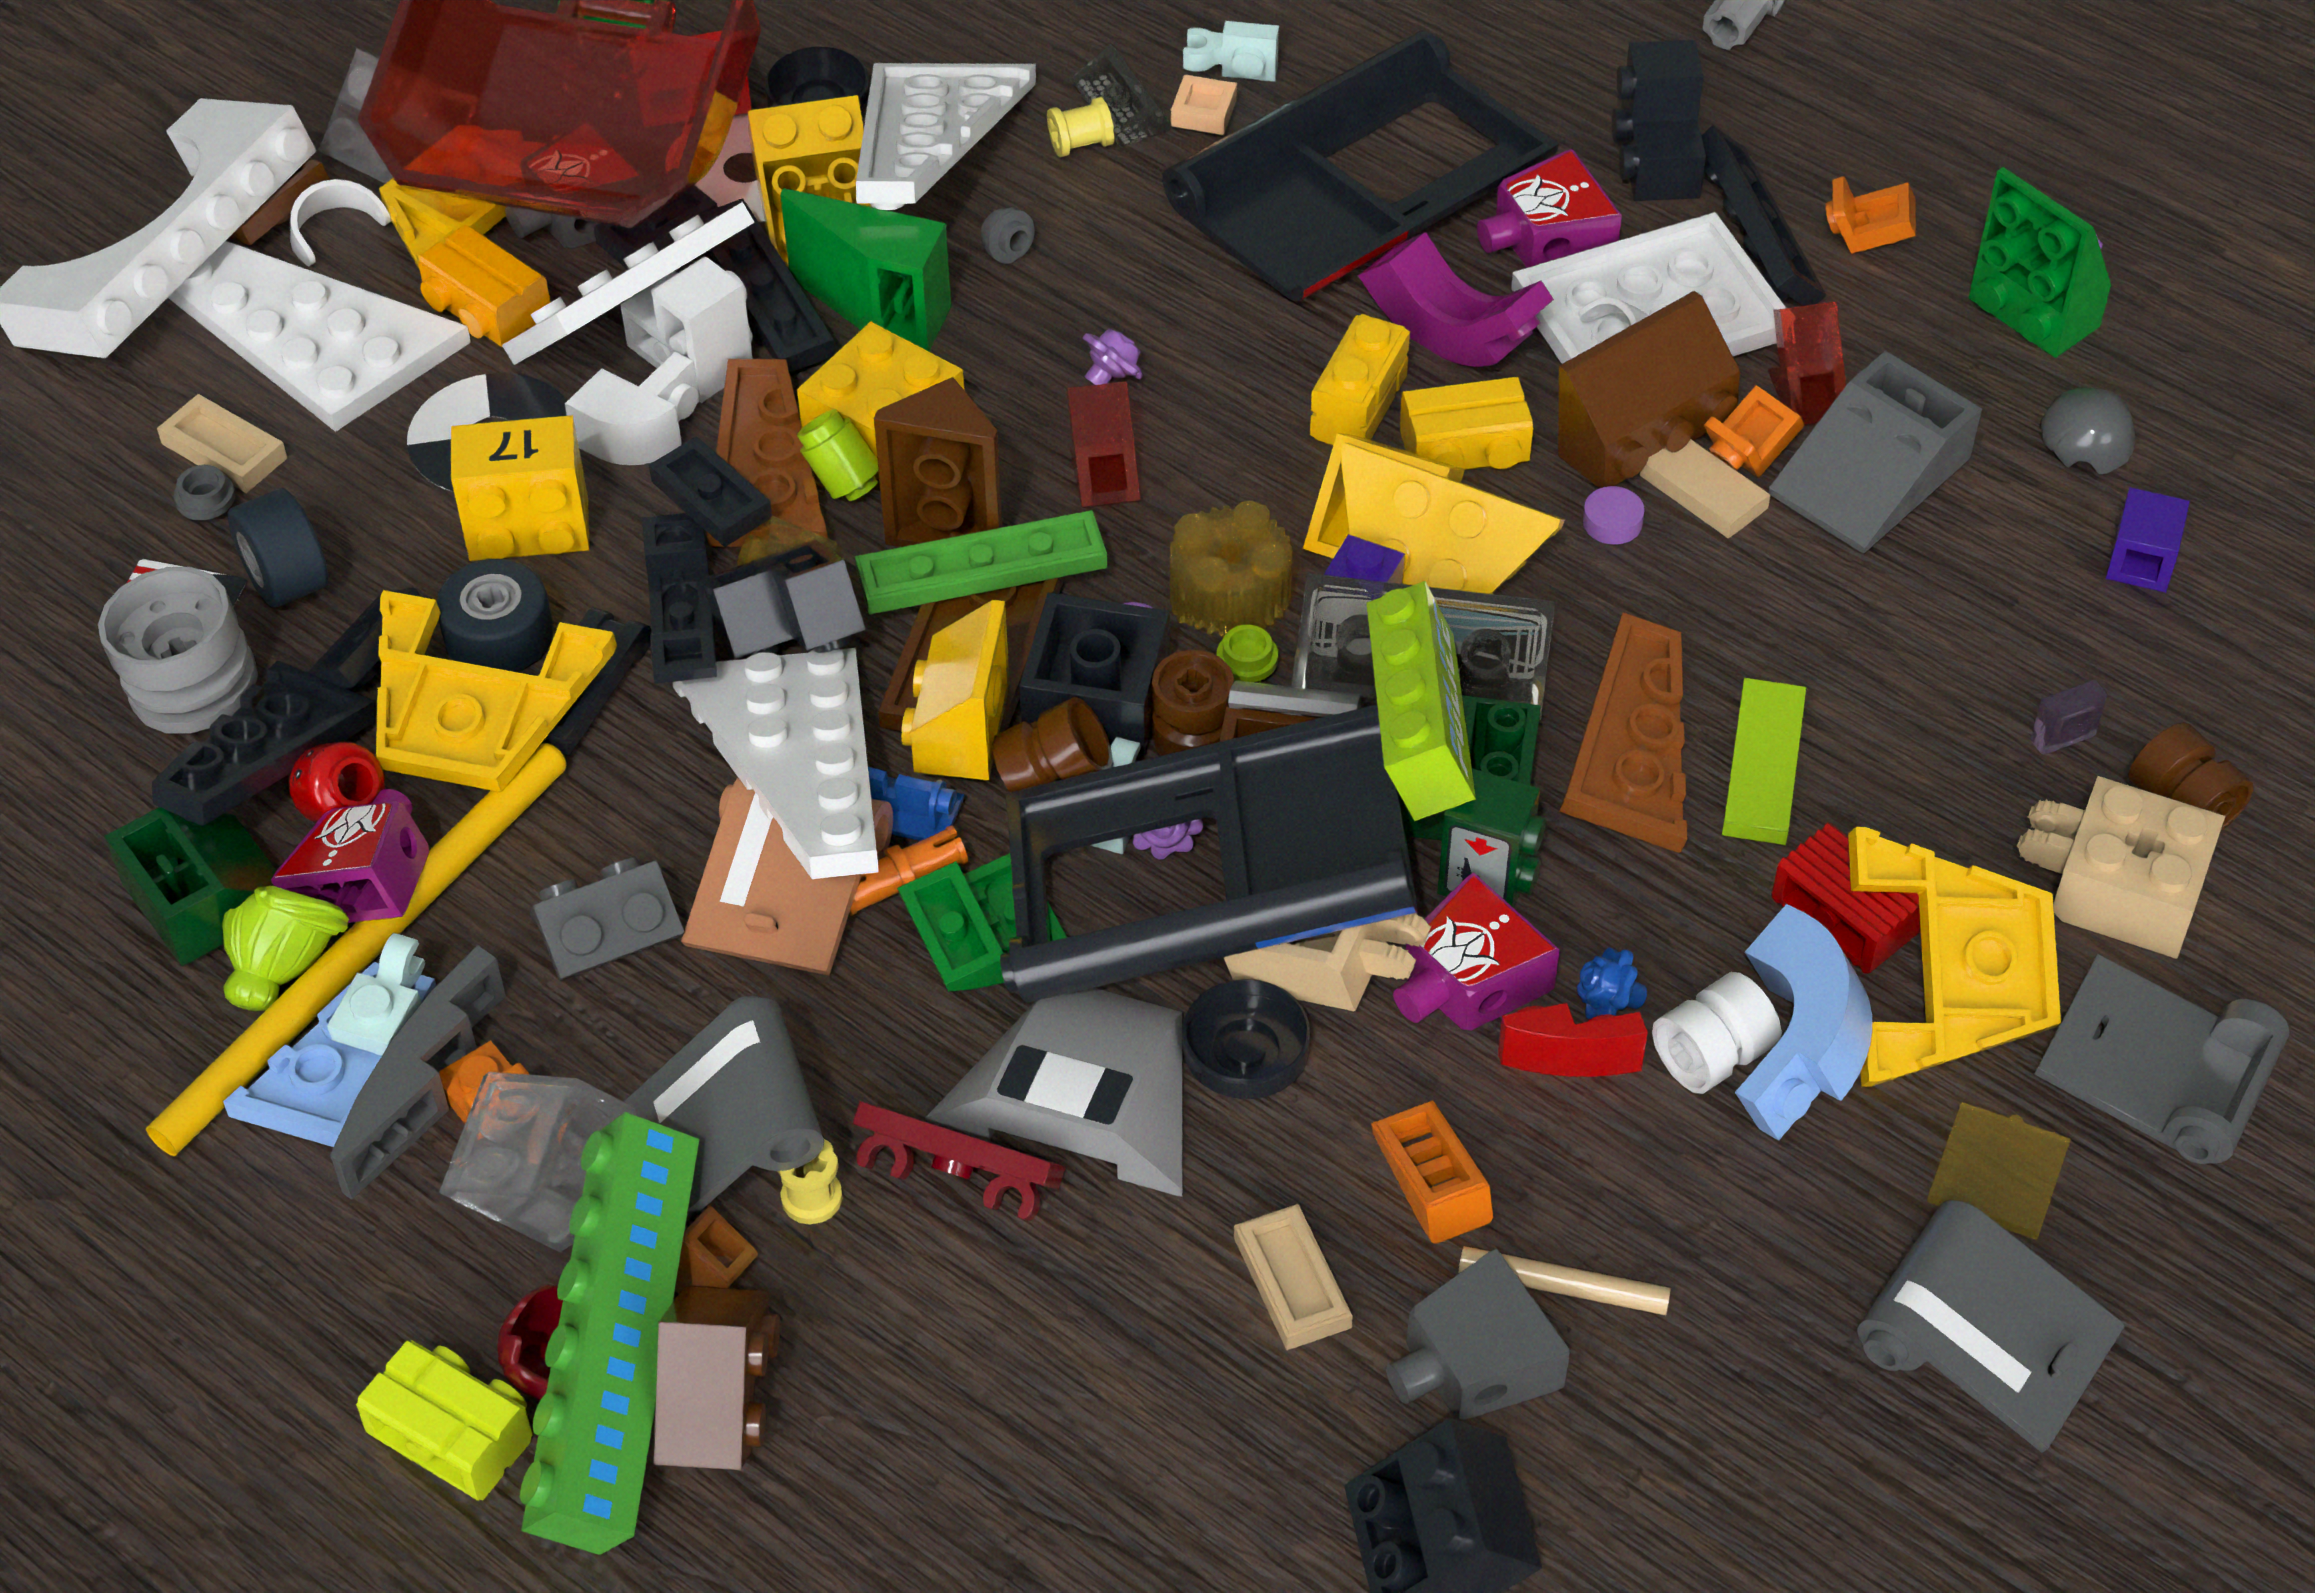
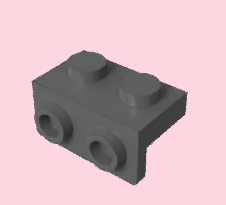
M637 857L627 858L601 869L600 872L603 879L579 888L576 879H571L539 892L542 902L532 905L530 916L533 924L539 927L559 982L683 936V927L657 860L640 866Z

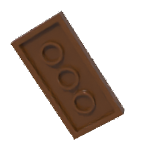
M951 532L949 538L967 534ZM1065 576L921 604L878 710L880 727L902 732L905 709L916 708L918 697L913 695L915 665L918 659L927 660L932 636L991 600L1005 601L1010 679L1000 732L1007 730L1020 699L1019 685L1047 593L1059 594Z

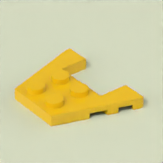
M383 590L380 597V612L382 614V636H379L381 687L378 688L376 758L379 760L382 770L502 792L613 656L617 648L614 633L559 622L538 676L426 656L425 652L441 615L437 601L435 599Z
M1855 827L1848 833L1851 891L1917 893L1919 895L1926 1023L1872 1022L1871 1043L1867 1058L1860 1072L1862 1087H1872L2052 1029L2061 1023L2052 893L1974 865L1966 868L1935 857L1934 851L1912 843L1907 847L1879 837L1880 832L1867 827Z

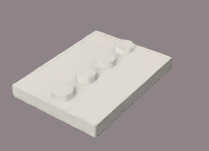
M743 202L706 224L703 223L699 215H696L669 232L674 242L662 250L658 251L654 242H651L624 258L623 260L629 269L617 277L612 278L606 269L577 286L583 297L566 306L562 298L559 297L532 313L531 317L536 325L503 344V348L514 365L753 224L754 220Z
M1716 212L1515 271L1512 276L1511 289L1513 292L1542 280L1554 300L1536 314L1540 321L1537 328L1562 364L1631 326L1629 318L1624 312H1614L1591 321L1580 320L1579 310L1590 302L1603 297L1619 299L1640 309L1649 316L1685 295L1696 291L1703 296L1732 356L1782 342L1794 336L1795 319Z

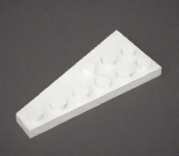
M874 63L856 178L857 203H870L872 207L880 210L898 209L903 207L905 203L915 204L1036 85V64Z
M225 241L168 297L335 432L471 343L468 326L228 241Z
M856 648L836 649L823 653L815 652V649L808 653L779 656L774 653H757L747 659L717 662V677L673 682V688L680 698L686 696L690 701L692 714L699 724L706 723L711 730L714 745L746 789H754L759 797V805L768 819L774 817L782 828L785 843L811 879L879 872Z

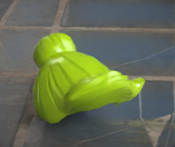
M276 886L257 887L254 890V894L249 896L240 906L235 909H229L224 914L222 922L224 949L235 969L223 986L225 998L231 1004L245 1010L266 1011L278 999L280 986L305 973L322 954L331 936L346 931L349 921L347 914L339 906L324 900Z

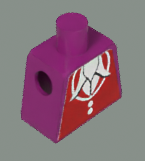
M1570 149L1504 179L1498 186L1496 216L1479 220L1477 223V235L1485 252L1491 253L1512 246L1526 268L1619 241L1622 215L1575 151Z
M384 789L377 794L372 804L331 809L322 815L271 878L272 883L276 887L339 906L349 918L348 923L403 917L429 854L428 843L411 817L413 811L412 803L401 792L393 789Z
M1473 872L1424 919L1431 926L1424 945L1417 947L1416 945L1406 944V950L1416 961L1408 981L1394 990L1393 997L1400 1012L1413 1023H1418L1439 1008L1460 1029L1472 1031L1552 991L1555 988L1560 949Z

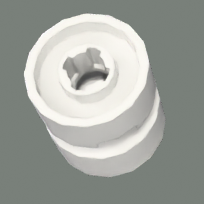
M1729 972L1696 995V1001L1686 1000L1656 1020L1653 1024L1652 1035L1656 1050L1671 1075L1682 1086L1693 1093L1704 1094L1731 1076L1734 1065H1748L1772 1049L1781 1039L1782 1031L1775 1008L1764 991L1747 976L1738 972Z

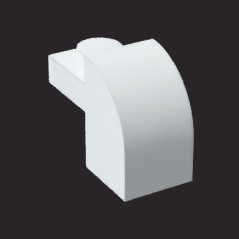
M674 352L639 386L601 368L565 403L567 416L573 415L579 448L607 462L620 465H641L654 462L681 446L678 422L681 419L687 418L699 402L694 362Z

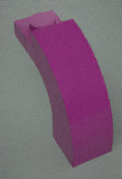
M1426 232L1394 246L1358 275L1378 306L1394 324L1404 326L1405 329L1410 331V338L1445 360L1466 366L1480 367L1498 363L1533 333L1532 330L1540 323L1536 314L1554 300L1542 280L1504 296H1491L1473 289L1451 270Z

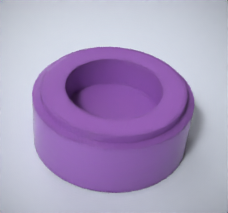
M1608 486L1597 489L1585 501L1583 514L1584 529L1592 538L1602 543L1614 545L1627 543L1635 539L1641 532L1644 504L1638 495L1622 487Z

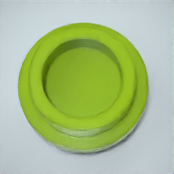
M1240 625L1232 628L1226 633L1217 647V656L1230 666L1234 681H1261L1269 677L1275 671L1278 664L1276 644L1267 631L1255 625Z

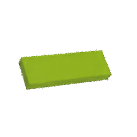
M1744 678L1722 836L1786 845L1806 687Z

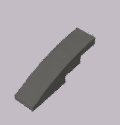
M479 945L428 994L390 1042L357 1095L330 1154L341 1191L351 1200L449 1111L439 1071L477 1049L472 1027L506 997L497 958Z

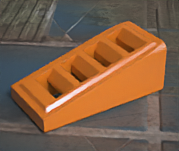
M1433 1100L1371 1123L1375 1139L1418 1222L1432 1243L1437 1244L1483 1227L1492 1221L1493 1210L1490 1185ZM1429 1133L1433 1136L1404 1148L1401 1145Z

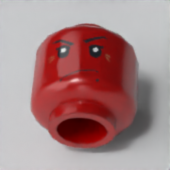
M353 742L319 744L306 750L295 762L289 777L290 795L298 811L306 819L317 823L322 815L331 809L372 804L377 794L385 789V775L379 760L365 747Z

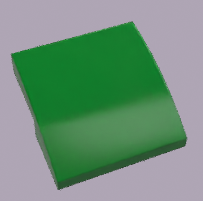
M1010 853L965 874L962 873L957 861L897 888L948 992L971 990L1005 983L1001 971L1000 955L1009 952L1010 939L1016 937ZM1047 901L1050 941L1067 938Z

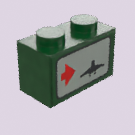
M1472 768L1476 799L1447 809L1444 813L1437 894L1447 897L1466 877L1474 872L1508 904L1515 908L1520 893L1532 894L1541 868L1542 858L1535 855L1541 845L1547 819L1537 815L1540 788Z

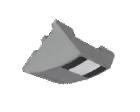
M1096 988L1036 1000L926 1116V1122L987 1142L991 1141L994 1131L998 1130L1117 1164L1119 1180L1182 1197V1012Z

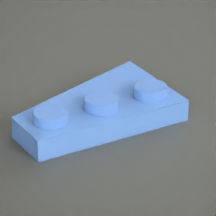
M373 962L361 974L376 978L379 963ZM420 975L417 982L411 987V989L418 991L421 1002L436 987L435 979ZM350 984L317 1014L319 1023L296 1045L291 1048L285 1044L267 1060L270 1069L248 1089L239 1086L223 1101L228 1117L334 1147L357 1095L381 1058V1055L332 1041L327 1025Z

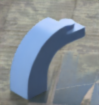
M1788 904L1781 909L1748 947L1745 954L1767 989L1794 1003L1792 1019L1782 1038L1735 1092L1759 1130L1778 1141L1793 1123L1807 1112L1811 1102L1821 1091L1842 1101L1862 1070L1872 1036V1011L1867 992L1837 940L1819 921Z

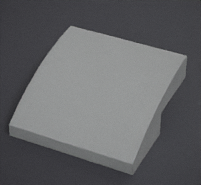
M1238 680L1232 684L1228 700L1229 708L1315 718L1360 709L1364 705L1362 694Z

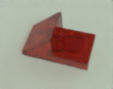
M1836 301L1773 310L1780 367L1768 368L1769 376L1780 402L1800 415L1804 424L1818 423L1846 387Z
M1127 381L1066 388L1073 444L1069 448L1081 507L1141 500Z

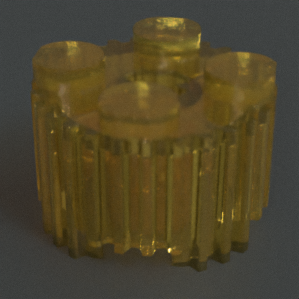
M1252 500L1239 503L1234 510H1231L1229 505H1225L1223 510L1220 511L1216 507H1212L1211 513L1207 514L1204 511H1200L1199 514H1186L1180 518L1175 525L1173 542L1170 544V604H1172L1173 614H1177L1178 623L1186 622L1188 625L1193 626L1195 622V629L1199 630L1205 627L1207 628V634L1219 631V635L1223 639L1226 633L1236 626L1255 625L1266 631L1267 625L1272 626L1274 624V617H1282L1283 609L1288 608V600H1291L1293 548L1290 545V537L1285 535V528L1283 526L1277 527L1276 519L1270 520V512L1265 505Z

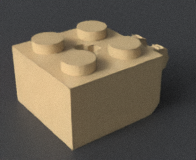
M2097 776L2086 810L2063 803L2057 804L2054 800L2048 801L2047 799L2045 801L2039 800L2035 806H2032L2028 818H2030L2031 828L2033 827L2035 830L2028 829L2023 836L2021 835L2017 847L2019 848L2020 857L2025 858V861H2030L2032 864L2037 863L2039 867L2062 874L2053 904L2054 913L2062 922L2177 959L2225 816Z
M1415 913L1224 957V960L1233 980L1252 979L1268 982L1284 989L1297 1000L1355 1012L1372 975L1404 980V978L1409 979L1414 968L1416 959L1412 957L1408 950H1404L1401 946L1397 947L1394 944L1388 945L1387 941L1419 947V945H1424L1431 926L1428 925L1423 917Z

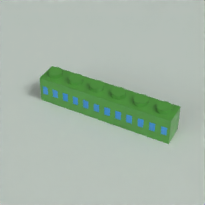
M627 1112L620 1115L600 1131L593 1132L583 1149L581 1168L586 1171L582 1196L572 1211L569 1223V1231L572 1235H575L570 1261L560 1276L557 1288L558 1298L563 1301L558 1327L550 1337L545 1354L546 1365L551 1367L546 1394L537 1406L533 1419V1431L538 1435L534 1462L530 1465L524 1476L520 1491L521 1502L526 1505L521 1531L598 1555L634 1537L656 1406L658 1325L660 1319L673 1303L699 1145L698 1138Z

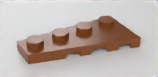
M728 359L716 453L771 501L772 518L726 547H794L816 539L829 548L827 530L819 505L815 480L812 476L810 465L800 452L803 444L798 439L797 434L801 430L786 359ZM707 532L709 546L724 547Z
M1624 612L1622 613L1615 630L1559 811L1680 854L1687 841V820H1683L1686 774L1682 773L1681 750L1685 743L1684 723L1680 722V701L1683 697L1681 632Z

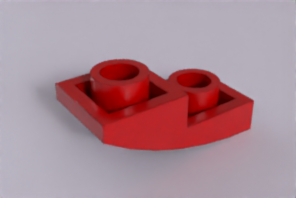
M1567 1003L1548 1007L1528 1006L1515 1013L1502 1015L1498 1056L1502 1065L1546 1075L1596 1077L1633 1073L1642 1070L1648 1032L1640 1011L1619 1016L1604 1014L1596 1016L1587 1022L1575 1024Z

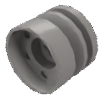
M165 567L143 573L121 586L104 605L98 622L101 644L113 669L120 676L121 686L128 695V701L133 712L146 726L164 733L191 734L208 729L221 714L232 716L240 708V696L252 684L256 685L258 671L255 657L247 644L243 630L238 625L237 615L225 587L212 574L193 567Z

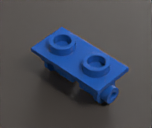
M868 767L871 799L886 801L891 804L893 810V835L921 841L945 830L950 825L953 826L963 802L964 794L947 788L946 782L943 780L931 782L901 774L896 779L888 777L887 771Z

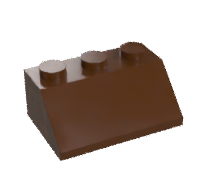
M1693 291L1559 365L1558 456L1599 488L1615 486L1628 478L1636 476L1643 470L1648 458L1664 448L1670 452L1681 450L1688 444L1690 439L1694 441L1707 433L1704 424L1711 416L1723 423L1738 406L1740 369L1702 295Z

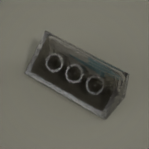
M1307 573L1291 687L1362 694V701L1377 703L1366 603L1382 597L1391 590L1404 589L1412 585ZM1429 587L1454 635L1462 695L1541 705L1539 722H1541L1555 601Z

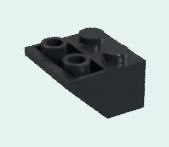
M1448 1418L1344 1485L1370 1593H1502L1542 1569L1506 1437Z

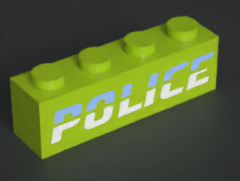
M1426 581L1404 589L1391 590L1382 597L1366 603L1384 767L1412 818L1416 821L1475 800L1476 797L1454 635Z

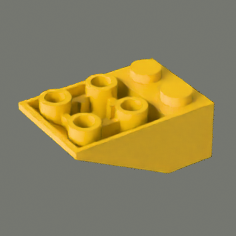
M858 95L748 111L749 140L768 238L789 269L780 195L783 188L872 207L870 203H857L856 178L864 132Z

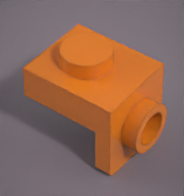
M1845 176L1833 179V201L1826 202V215L1831 231L1834 235L1842 234L1851 254L1882 245L1893 244L1916 236V198L1909 182L1854 197Z
M1757 385L1723 423L1711 416L1704 424L1713 443L1709 448L1710 452L1737 471L1740 467H1743L1758 479L1805 426L1800 415Z

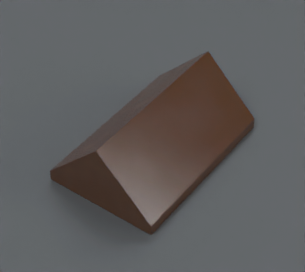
M954 377L877 410L874 417L885 545L905 547L949 538L951 532L972 534L1002 528L997 429Z

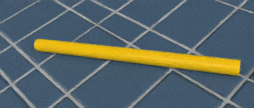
M541 743L502 792L491 790L429 850L425 865L403 917L359 921L348 929L146 1127L147 1134L151 1140L167 1154L176 1156L225 1108L223 1101L239 1086L245 1088L268 1065L267 1060L285 1044L288 1045L318 1016L317 1014L353 981L357 972L361 973L382 952L385 943L393 933L401 934L565 771L566 760L562 752L552 744Z

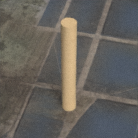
M1463 1246L1458 1273L1490 1251ZM1501 1254L1524 1287L1666 1315L1670 1287Z

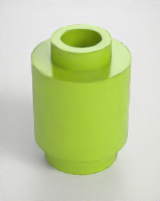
M836 409L819 415L798 432L797 437L803 444L800 450L801 454L833 499L845 495L848 501H853L869 492L878 483L874 476L878 472L876 456L850 418L843 419Z

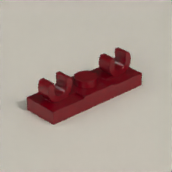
M861 1101L852 1123L875 1131L874 1135L866 1138L858 1149V1166L872 1169L878 1152L882 1148L890 1147L895 1155V1162L890 1176L905 1180L911 1173L914 1164V1155L910 1148L912 1146L935 1154L931 1167L970 1180L975 1167L1000 1175L987 1185L983 1196L984 1207L998 1210L1002 1203L1003 1194L1010 1188H1017L1022 1195V1204L1017 1217L1031 1221L1037 1215L1040 1208V1194L1036 1184L1059 1190L1066 1168L1050 1161Z

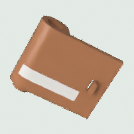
M737 778L734 784L727 785L722 793L719 804V817L721 821L681 942L687 947L830 976L861 874L811 879L785 843L783 831L774 817L768 819L760 808L759 797L754 789L747 790L741 780ZM871 799L878 860L885 856L884 850L889 847L893 829V810L889 802Z

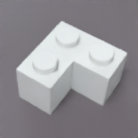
M706 256L679 273L676 271L671 272L620 304L627 346L656 368L674 352L693 360L699 402H704L724 388L728 359H753L751 349L753 337L748 326L745 302L747 291L743 282L734 272L723 270Z

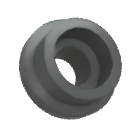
M1014 207L1000 208L990 213L981 228V241L988 255L1003 264L1012 263L1023 257L1033 242L1035 232L1033 220L1029 214Z
M197 465L185 470L179 476L174 490V501L177 510L183 516L193 520H208L225 513L235 500V490L232 481L220 469L211 465Z

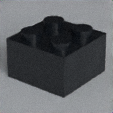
M1048 592L1019 685L1021 721L1028 723L1038 722L1040 713L1070 698L1077 697L1087 703L1099 718L1107 734L1110 746H1112L1115 738L1119 737L1140 743L1139 753H1145L1152 728L1153 673L1161 660L1170 656V611Z

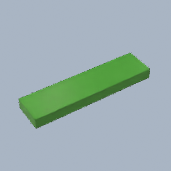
M1090 510L855 556V563L868 614L870 615L1107 568V552L1093 511Z

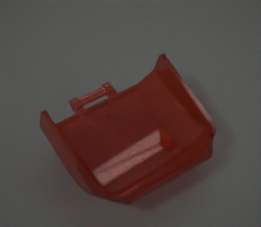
M400 0L357 121L395 182L402 188L626 228L638 227L703 179L715 164L729 133L761 33L753 0H732L720 40L714 41L672 34L676 21V5L674 2L666 0H655L653 4L631 0H560L556 14L497 5L491 0ZM586 15L646 25L645 29L583 19V17Z

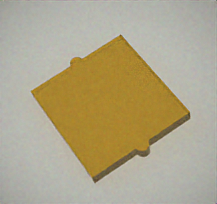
M1961 1102L1927 1202L1937 1206L1949 1200L1968 1203L1984 1212L2004 1229L2037 1240L2071 1139L2023 1123V1119L2019 1115H2012L2008 1118Z

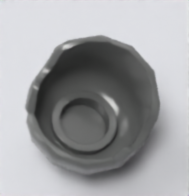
M2076 388L2065 391L2055 397L2041 418V432L2044 445L2050 450H2054L2066 467L2070 468L2075 462L2084 461L2090 463L2096 473L2107 474L2126 464L2135 450L2134 425L2128 405L2120 396L2107 390Z

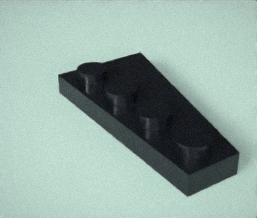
M277 660L267 670V682L263 686L252 684L240 696V708L232 716L221 714L210 725V737L205 742H192L152 781L153 804L179 815L187 821L204 826L290 774L295 762L306 750L319 744L344 742L349 737L374 723V701Z

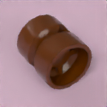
M1189 649L1175 652L1164 658L1154 670L1152 679V740L1156 751L1161 756L1220 742L1226 707H1229V693L1234 683L1230 666L1222 658L1207 651Z
M1077 697L1070 698L1040 713L1038 722L1028 723L1023 721L994 736L992 743L993 757L997 770L1009 792L1109 769L1113 762L1111 746L1099 718L1087 703Z
M2186 722L2174 724L2154 737L2138 754L2128 774L2129 782L2135 788L2224 815L2225 819L2221 831L2229 826L2244 810L2254 790L2253 783L2228 759L2217 763L2214 760L2216 756L2215 747L2191 724Z

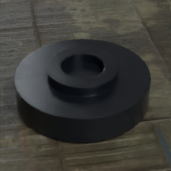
M808 47L793 51L772 65L765 80L769 108L858 95L861 114L868 105L869 82L865 66L852 54L836 48Z
M1252 979L1227 981L1211 987L1202 993L1192 1003L1186 1013L1183 1024V1054L1186 1064L1200 1083L1218 1094L1238 1099H1256L1273 1095L1292 1084L1302 1073L1307 1063L1310 1048L1308 1017L1301 1004L1290 993L1276 985Z

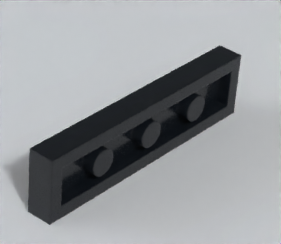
M1712 125L1701 135L1707 158L1704 167L1706 173L1725 191L1727 197L1723 200V204L1729 214L1744 226L1747 234L1743 237V242L1748 250L1759 261L1764 263L1767 272L1763 277L1775 294L1783 301L1791 297L1811 310L1827 296L1746 148Z
M742 198L699 214L703 223L706 224L743 202L754 220L753 224L706 252L711 261L725 271L734 272L743 282L747 291V299L745 300L747 318L773 359H786L789 373L833 357L836 353L832 336L745 200Z

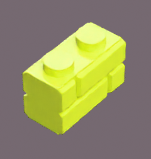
M407 1340L386 1364V1370L383 1373L379 1372L358 1396V1403L356 1404L366 1433L477 1501L486 1498L503 1477L506 1467H511L528 1447L533 1436L525 1410L526 1402L512 1386L499 1379H493L487 1385L470 1375L468 1365L452 1350L444 1346H437L431 1352L413 1340Z

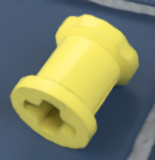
M1103 97L1092 99L1091 105L1063 112L1058 107L1048 109L1047 124L1051 142L1059 157L1069 155L1070 149L1098 142L1103 147L1114 143L1113 122L1108 105Z
M824 1139V1146L821 1152L807 1164L795 1169L778 1171L783 1183L780 1192L782 1207L786 1214L798 1223L809 1225L822 1223L833 1217L840 1209L843 1196L841 1184L836 1177L839 1167L838 1159L829 1141Z

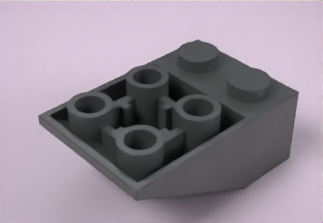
M1884 351L1849 381L1770 485L1768 493L1864 554L1971 458L1982 408L1889 352Z

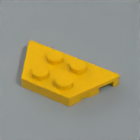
M454 128L379 188L382 203L386 207L392 223L417 267L419 268L418 261L421 254L438 242L444 244L446 237L464 224L484 235L506 216V207L525 199L520 174L523 164L547 148L524 146L522 135L504 133L488 135L477 130ZM555 139L554 142H553V144H555L556 142H558L559 139Z
M1342 443L1340 456L1350 535L1405 553L1401 589L1426 581L1435 600L1484 605L1506 580L1511 579L1527 563L1526 560L1551 536H1555L1563 527L1565 519L1359 446ZM1438 604V606H1444V607H1451V608H1458V609H1465V610H1472V611H1478V610H1479V609L1465 608V607H1459V606Z

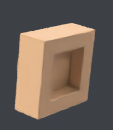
M1184 74L1171 108V126L1224 135L1237 101V83Z

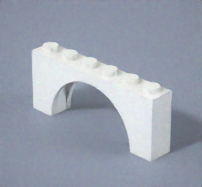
M200 98L166 130L190 175L194 176L183 194L164 213L129 237L85 257L52 265L22 266L0 287V325L13 346L107 358L316 152L293 105Z

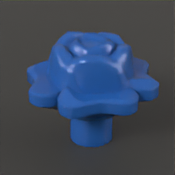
M1608 947L1602 956H1595L1593 960L1584 964L1580 970V982L1577 985V993L1582 1002L1586 1003V1018L1592 1019L1604 1014L1616 1016L1618 1010H1623L1626 1006L1638 1009L1644 1004L1647 997V988L1645 985L1635 981L1637 968L1632 966L1633 952L1626 949L1618 952L1616 949Z

